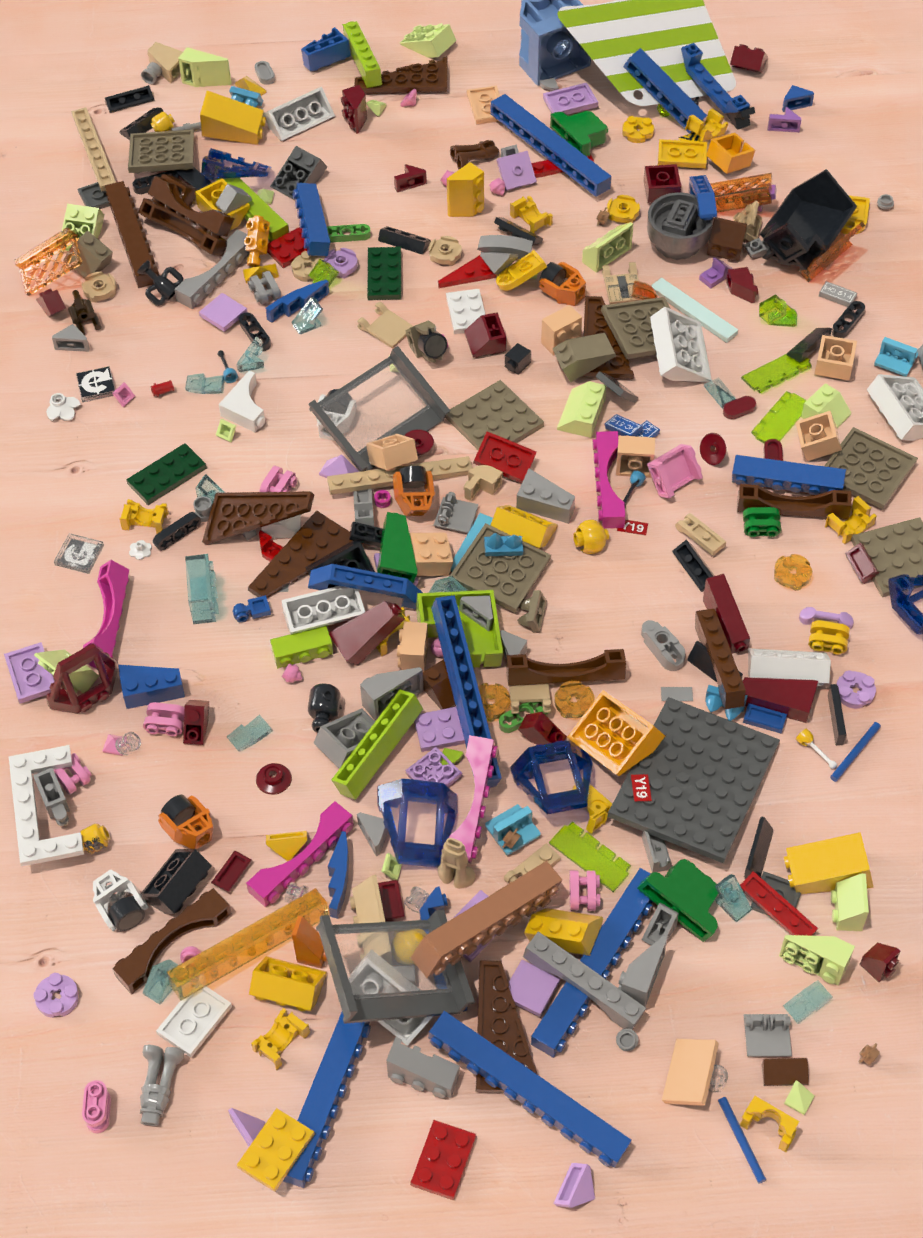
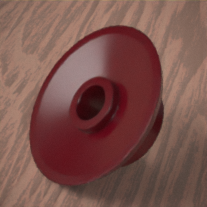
M412 430L404 435L414 439L417 456L427 453L433 447L434 439L425 430Z
M717 433L706 434L700 443L702 459L709 465H717L722 462L727 451L724 439Z
M278 763L265 765L256 775L257 787L262 792L270 795L284 792L292 781L290 770Z

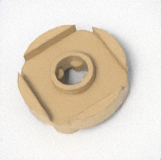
M441 236L439 240L434 239L429 244L430 260L439 264L453 266L462 255V246L456 238L451 236Z
M307 251L302 252L291 263L293 275L296 279L303 282H308V279L318 280L325 273L324 259L320 256L308 255Z
M94 272L86 276L85 282H82V290L91 302L96 303L115 296L116 282L109 273L105 275L103 272Z

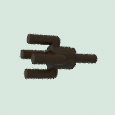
M74 290L72 292L74 303L68 308L73 324L85 335L82 323L91 319L95 330H100L101 324L97 314L94 312L91 301L81 299L79 291Z

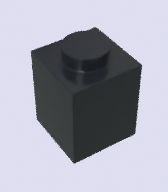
M518 343L505 354V368L518 375L531 363V350Z

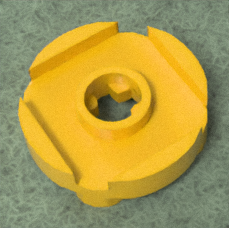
M629 116L623 124L622 134L630 142L644 143L646 139L653 137L654 125L650 118Z
M618 195L616 199L613 200L611 198L607 203L610 221L633 223L634 219L639 215L640 205L631 196Z

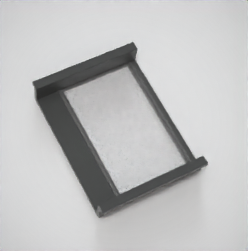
M398 346L392 349L388 358L318 403L313 400L308 404L310 406L309 411H312L359 472L368 471L375 467L369 463L366 443L395 434L404 436L407 432L417 429L428 432L444 421L446 415L451 411Z
M444 909L436 910L428 920L332 925L329 915L320 916L321 922L316 927V930L320 934L344 1015V1023L441 1016L444 1011L450 1015L461 1014L469 1004L475 1002L461 960L453 966L451 964L447 965L441 974L437 976L433 974L426 978L411 959V956L422 941L416 938V933L421 934L424 938L425 935L448 922Z

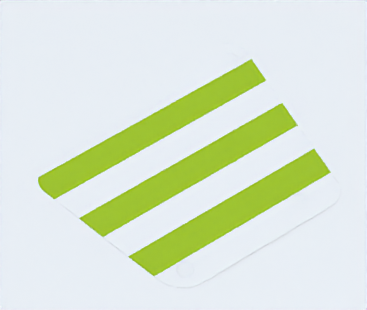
M615 0L601 4L566 6L560 8L557 13L563 25L620 94L630 103L639 106L660 104L623 67L629 57L640 48L690 98L707 95L686 72L681 48L691 43H695L703 52L700 63L726 92L733 90L736 86L735 77L703 0ZM634 91H641L643 98L640 100L636 99L633 95Z

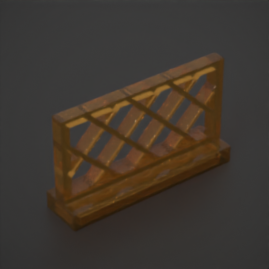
M772 173L710 183L712 189H716L714 195L717 213L743 209L755 201L759 202V206L772 204Z
M863 222L859 223L847 235L841 232L827 252L815 258L806 271L798 269L808 283L853 245L849 240L865 226Z
M68 227L14 260L15 265L19 267L26 295H32L82 264L76 242L79 240L78 235ZM71 245L70 250L66 251V247ZM58 253L56 259H52L53 255ZM66 253L65 261H60L63 254ZM75 256L76 261L69 264L71 257ZM45 261L43 267H39V264ZM50 261L54 262L51 270H48ZM62 264L61 269L58 272H55L58 265ZM32 269L29 276L26 275V272ZM37 269L41 270L38 277L34 278ZM45 272H48L47 278L42 280ZM32 280L36 281L34 286L30 288Z

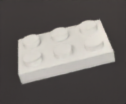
M479 289L446 293L454 334L464 333V330L481 315H485Z
M197 980L156 1030V1033L176 1048L182 1049L186 1055L192 1057L231 1009L232 1004Z

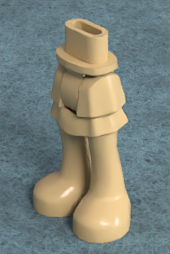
M448 838L441 850V862L437 869L439 878L445 884H449L454 878L455 888H467L474 883L475 872L473 868L466 866L468 864V857L464 844L456 839Z

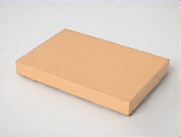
M497 85L468 89L467 97L476 125L498 122L490 114L491 101L500 97Z
M676 1039L662 1101L665 1104L705 1106L719 1046L716 1040Z

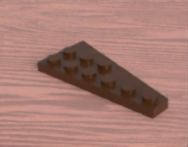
M443 57L441 61L435 62V60H430L428 64L422 65L417 63L396 68V71L393 72L388 70L382 71V85L367 88L362 76L356 77L354 86L360 85L365 93H409L413 89L423 93L448 92V59Z
M585 296L583 337L605 333L616 356L581 377H596L600 371L613 378L634 379V373L629 366V360L625 358L601 312L602 305H606L603 297Z
M311 491L215 493L202 542L208 545L311 511L314 494Z
M316 510L248 586V591L257 597L266 595L268 598L285 585L290 582L294 583L302 575L308 574L305 567L351 542L352 540H349L350 531Z
M480 960L477 1033L537 1074L522 1024L516 1011L515 1002L509 989L502 961ZM479 1073L476 1075L475 1092H504L499 1087L494 1088L485 1081L486 1078Z

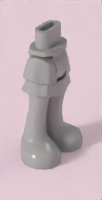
M144 1045L142 1052L143 1056L148 1060V1071L144 1086L142 1087V1095H140L142 1108L140 1109V1114H142L141 1124L158 1126L159 1119L163 1117V1111L170 1100L168 1096L171 1093L170 1085L174 1070L183 1060L185 1052L176 1047H167L164 1052L162 1048L156 1045ZM164 1055V1068L160 1085H158L156 1081Z

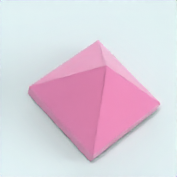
M413 89L400 103V106L416 105L417 90Z
M125 382L112 393L122 407L135 397Z
M108 734L102 751L122 756L128 738Z

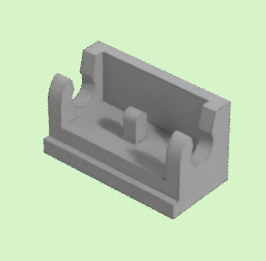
M642 831V840L651 871L662 872L669 870L672 864L664 839Z

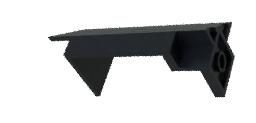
M827 169L794 187L761 231L760 235L769 246V249L762 257L763 259L778 260L777 263L791 266V264L796 265L806 271L815 258L827 252L857 208V205Z

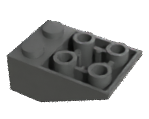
M295 146L270 187L293 199V190L296 189L297 183H317L327 169V166L320 158Z

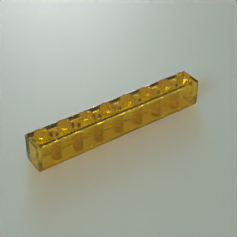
M315 888L167 972L171 988L180 1001L184 1000L291 939L298 915L302 916L311 926L319 923L321 915H328L326 900Z

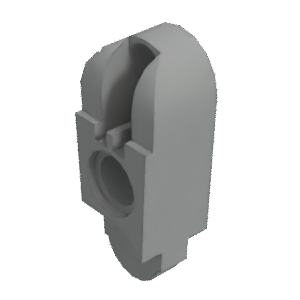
M652 620L645 621L641 630L644 643L666 670H680L685 661L684 647L665 626L662 627L658 622Z

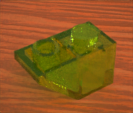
M776 294L759 303V316L769 325L797 326L798 315L796 310L787 305Z

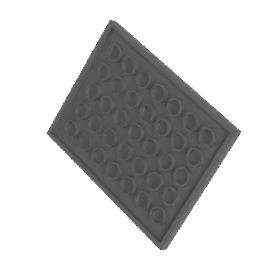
M668 697L653 725L665 735L664 739L653 753L631 767L608 811L607 817L641 831H646L651 835L724 864L776 752L780 739ZM648 774L652 801H634L631 775Z

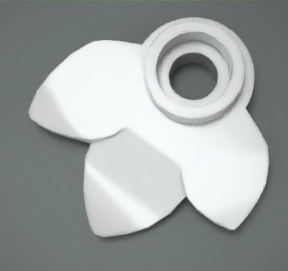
M55 393L51 396L50 406L47 408V416L51 421L58 417L62 420L70 421L75 416L73 408L81 404L75 397H65L61 393Z

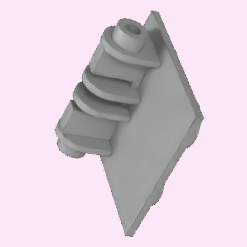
M449 492L442 499L433 526L469 533L479 504L456 500L455 493Z
M744 1014L747 1057H792L789 1032L790 1016L788 1014Z

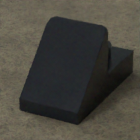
M749 107L739 112L726 113L735 128L739 130L750 126V115L756 112L754 107Z

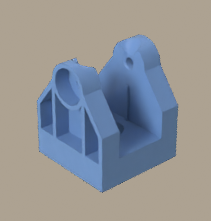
M521 0L520 27L522 29L519 66L537 86L540 85V80L558 79L591 65V57L559 20L557 14L562 7L583 5L579 0Z

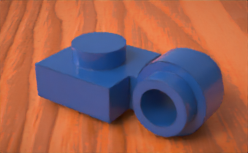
M266 595L248 599L247 606L243 603L236 604L232 611L234 618L238 622H245L249 614H251L252 619L271 615Z

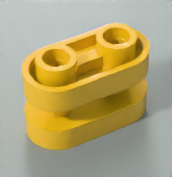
M821 620L811 623V635L808 642L810 648L814 651L831 652L837 655L847 651V639L850 633V628L847 625Z

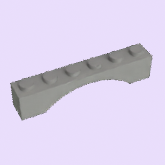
M237 229L227 239L226 252L213 268L201 275L183 280L174 289L177 302L193 309L227 275L231 274L250 254V252L246 251V245L244 244L247 234Z
M537 932L527 945L523 958L540 970L554 974L578 988L591 998L613 1022L623 1029L629 1028L633 1030L641 1019L646 1007L540 932Z

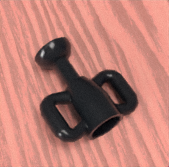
M147 260L141 265L137 273L147 274L153 280V285L147 288L145 295L154 305L161 306L166 300L171 299L175 295L174 289L184 278L173 267L166 268L162 275L158 276L150 269L151 264ZM168 273L173 275L178 281L173 283L167 279ZM156 289L162 295L161 299L159 300L151 291Z

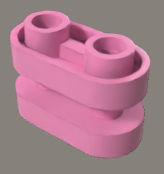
M274 465L263 480L259 492H289L297 483L296 473L287 470L283 474V468Z
M150 703L147 707L146 714L148 716L144 719L143 728L149 734L180 735L184 726L182 721H184L185 708L175 704Z
M75 753L71 754L73 766L54 770L59 784L69 795L77 791L76 783L79 782L84 786L90 782L89 777L92 776L86 766L82 767L79 764L81 762ZM69 769L74 776L70 778L65 770Z
M570 870V911H579V904H587V911H596V907H600V894H596V887L600 886V876L596 875L595 871L587 870L586 877H579L578 870ZM579 885H586V896H579Z
M94 1080L88 1083L84 1089L82 1117L92 1133H101L109 1126L111 1096L102 1081Z

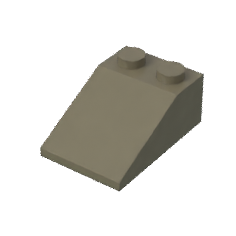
M605 333L567 339L552 348L563 372L570 382L616 356Z

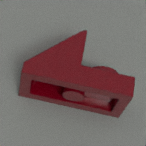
M404 164V174L394 176V187L397 193L427 184L426 170Z

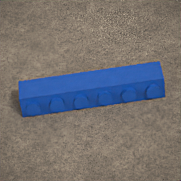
M641 48L630 56L623 67L684 129L686 128L689 116L695 115L702 121L707 117L704 111Z
M297 183L296 189L293 190V199H296L295 209H298L297 218L300 219L299 226L302 228L304 248H307L308 255L328 256L330 239L317 185Z
M736 455L732 471V482L738 485L751 484L770 487L775 490L785 489L795 493L807 492L812 495H818L831 490L843 491L846 469Z

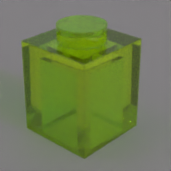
M319 259L309 273V276L313 279L312 283L327 280L330 286L339 274V271L330 263Z

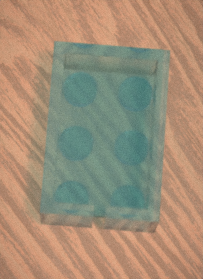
M208 554L185 556L188 603L193 624L216 622V614H219L213 561H209Z

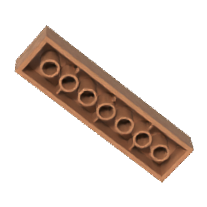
M547 861L543 862L425 935L411 956V959L426 978L433 974L436 976L441 974L447 965H455L464 954L469 956L477 949L478 945H486L492 940L494 935L500 936L508 929V926L512 925L514 927L520 923L525 915L530 917L531 914L537 911L538 907L544 908L552 901L550 897L559 891L558 886L563 879Z

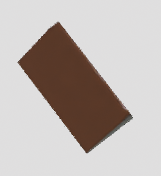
M808 1058L763 1059L762 1074L764 1086H793L795 1081L800 1082L802 1085H809Z

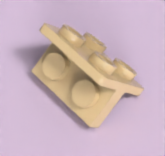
M758 201L747 205L743 211L736 213L733 218L736 222L747 224L745 239L749 242L758 238L762 217L757 214Z

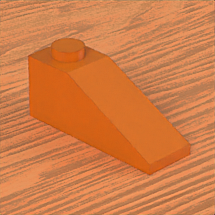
M298 915L292 932L297 963L322 969L324 961L327 962L320 934L302 916Z

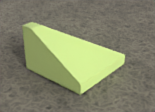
M376 100L366 102V105L377 116H380L387 106L386 103Z
M795 1081L784 1104L805 1115L814 1095L800 1082Z

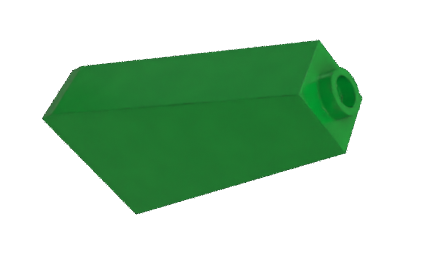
M387 512L383 524L377 573L406 578L414 583L417 576V566L406 516Z

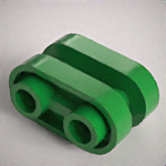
M752 507L743 511L744 533L750 537H775L781 533L780 511L777 508Z

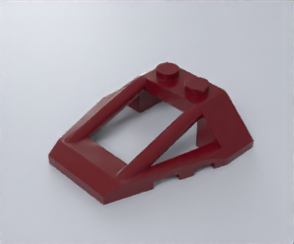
M92 643L58 662L53 676L55 682L50 684L51 693H48L46 696L49 708L78 714L81 711L89 710L97 702L105 701L113 691L118 672L117 661L115 658L110 657L107 652H103L96 644ZM94 660L102 683L77 696L69 674ZM62 681H63V684H64V686H65V689H64V688L61 689Z

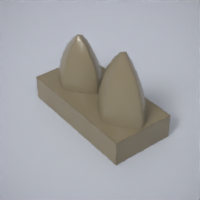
M541 590L533 591L532 597L525 599L519 607L529 612L521 616L517 621L523 626L530 627L533 633L541 631L547 600Z

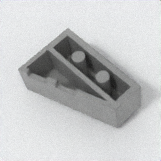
M528 469L517 493L516 508L569 524L575 508V496L533 470Z
M395 1037L386 1060L388 1078L397 1084H409L418 1091H430L439 1098H451L460 1075V1066L435 1054L433 1057L420 1053V1047L414 1046L413 1049L401 1044L402 1039Z

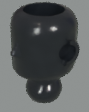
M320 683L313 686L310 690L308 713L314 719L312 721V729L317 733L321 726L335 720L338 717L339 709H342L340 704L341 693L334 685Z

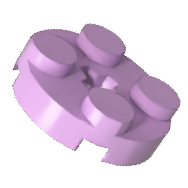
M340 248L338 251L333 249L324 258L326 272L340 278H347L358 266L355 252L348 248Z
M848 670L837 681L843 705L859 709L864 705L871 704L874 700L876 686L874 678ZM852 687H856L860 689V691H857V693L853 692Z
M52 973L49 977L42 980L33 995L38 1010L50 1018L68 1015L77 1006L79 999L76 983L70 977L60 975L59 973ZM55 992H60L61 998L52 1000V995Z

